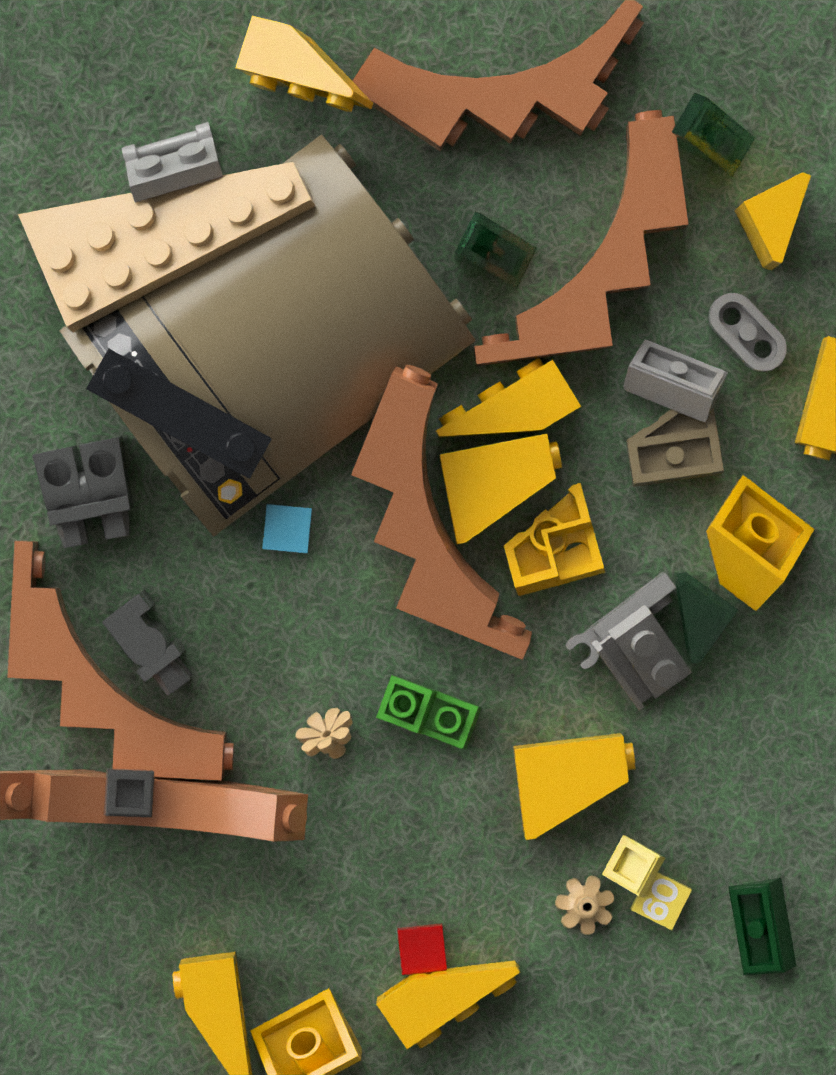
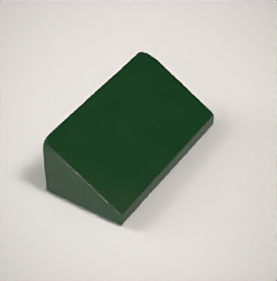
M774 878L729 886L743 975L784 973L794 968L796 960L782 879Z

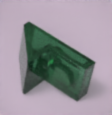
M698 93L693 94L672 130V133L677 136L678 146L731 177L735 174L755 139L753 135L709 98Z

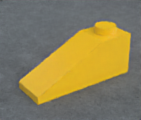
M236 952L182 959L179 964L180 971L173 972V986L176 999H184L185 1011L228 1074L252 1075Z

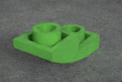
M391 675L376 718L412 732L427 735L455 747L467 749L482 707Z

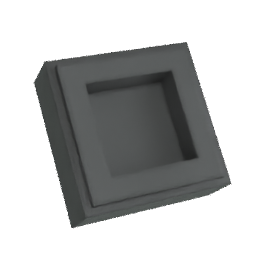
M106 768L104 815L152 817L154 771Z

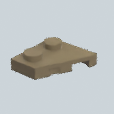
M714 407L705 422L671 409L659 417L658 421L647 428H643L626 441L633 487L720 475L724 472Z

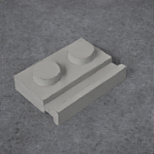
M643 605L608 631L610 635L604 640L598 642L596 639L591 643L638 710L644 708L642 703L652 696L655 699L692 673L646 605Z

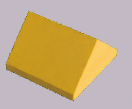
M802 172L744 201L734 210L763 268L773 270L782 264L811 175Z
M329 988L250 1030L267 1075H335L361 1061L362 1048Z

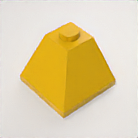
M742 475L706 530L720 585L757 611L785 581L815 529L744 475Z

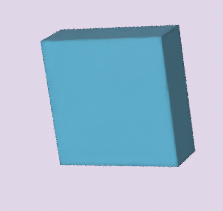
M267 504L262 549L308 553L312 508Z

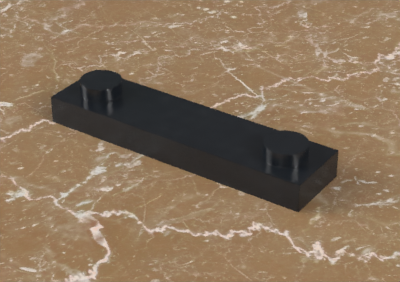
M109 348L86 388L90 392L249 479L272 440L269 436Z

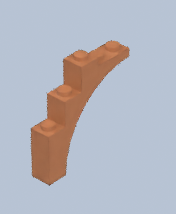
M625 0L607 23L577 48L547 64L512 75L482 78L440 75L406 65L374 48L352 81L373 102L372 107L439 151L442 150L446 143L452 147L457 143L468 125L461 120L465 114L510 144L516 135L524 139L538 118V115L532 112L535 106L581 136L586 127L595 131L609 110L608 107L602 104L608 93L595 85L594 82L598 79L605 83L619 62L618 59L612 56L619 44L623 41L630 45L643 26L644 22L637 18L643 6L635 0Z

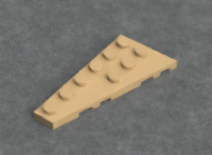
M294 162L223 175V177L139 202H134L132 193L22 213L18 214L66 327L73 333L315 207V203Z

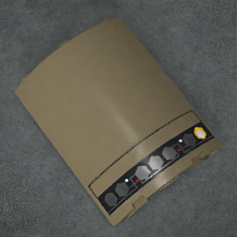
M322 134L284 162H294L315 203V207L73 333L66 326L59 330L87 371L90 370L92 375H94L109 348L272 438L249 479L110 403L165 477L168 476L178 488L182 499L213 537L375 417L391 374L396 366L404 369L406 365H412L432 374L476 341L466 327L472 321L467 311L457 299H454L452 302L447 300L408 246V244L414 241L410 232L399 218L392 223L351 171L356 166V163L341 144L333 148Z

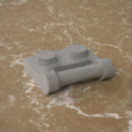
M209 122L195 125V131L136 148L135 144L121 148L134 202L223 177Z

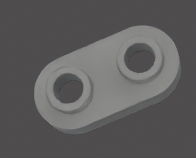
M727 293L713 302L708 314L712 330L748 368L757 372H767L775 369L783 362L787 352V345L783 335L747 297L738 293ZM728 308H733L739 313V321L735 325H728L723 320V313ZM758 341H765L770 346V354L766 358H760L754 352V346Z

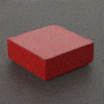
M442 923L397 928L402 975L447 970Z

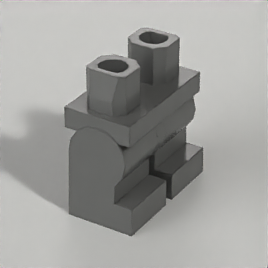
M122 436L79 445L84 468L82 471L80 470L77 446L32 455L47 509L50 526L56 525L64 548L89 543L85 524L86 518L101 516L105 539L131 534L129 510L134 508Z
M144 589L109 615L102 623L127 656L135 664L141 665L136 671L141 679L146 682L153 676L166 695L169 696L189 681L193 674L180 658V655L186 649L180 640L176 638L171 642L168 629L163 624L153 621L146 611L155 602Z

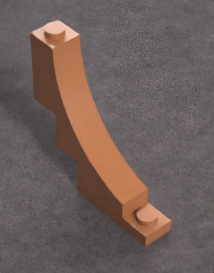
M652 110L635 114V121L628 122L626 126V175L622 195L614 220L603 242L590 261L562 289L539 305L515 317L518 340L510 341L509 333L482 337L483 345L474 346L476 366L606 349L613 346L606 294L648 288L651 284L644 234L685 229L689 225L674 116L663 117L662 110Z
M406 365L402 369L396 366L391 374L351 474L359 479L394 492L374 542L416 559L396 608L523 660L530 644L532 631L525 629L526 625L514 617L501 615L500 618L492 615L497 605L499 592L483 580L458 551L440 519L432 497L427 472L426 437L430 409L438 383L431 381V374L421 368Z
M15 541L7 678L62 681L60 726L115 729L112 769L153 770L154 777L222 781L225 770H233L234 743H226L227 732L206 730L181 724L153 712L120 690L100 670L78 638L66 611L60 588L36 587V578H44L45 551H38V541Z
M87 769L0 771V820L34 819L45 822L149 826L235 835L273 842L305 839L308 794L232 781L196 782L178 778L154 777L152 817L105 816L106 772Z

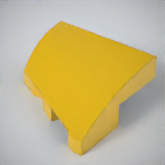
M581 483L572 485L565 497L549 511L545 509L534 519L532 526L525 532L516 534L504 545L518 596L605 573ZM573 543H581V544H579V545H577V546H575V547H573V548H571V549L565 551L566 548H567L570 544H573Z

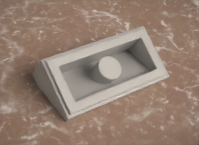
M644 339L628 366L623 387L627 392L705 422L711 414L728 372Z

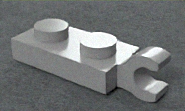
M661 572L591 625L585 632L572 636L565 646L568 650H571L579 643L587 644L590 648V654L588 658L580 663V666L583 669L590 668L599 658V654L591 644L596 639L598 642L604 640L610 635L608 632L610 629L643 605H646L653 615L673 600L668 593L674 590L676 586L666 573Z

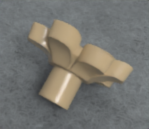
M332 708L325 714V719H322L321 715L315 712L307 720L310 728H300L296 732V738L303 744L301 748L308 756L313 757L321 751L323 754L328 753L332 759H337L346 752L344 744H347L352 737L348 728L353 724V721L348 711L341 713L340 709Z
M589 876L585 885H582L577 878H572L566 883L569 895L560 894L556 897V907L561 910H567V913L561 919L564 927L571 929L576 924H580L581 933L591 935L595 932V922H599L602 925H608L611 922L613 915L605 909V906L614 902V895L610 890L599 891L601 880L598 877ZM590 903V908L584 910L583 905Z

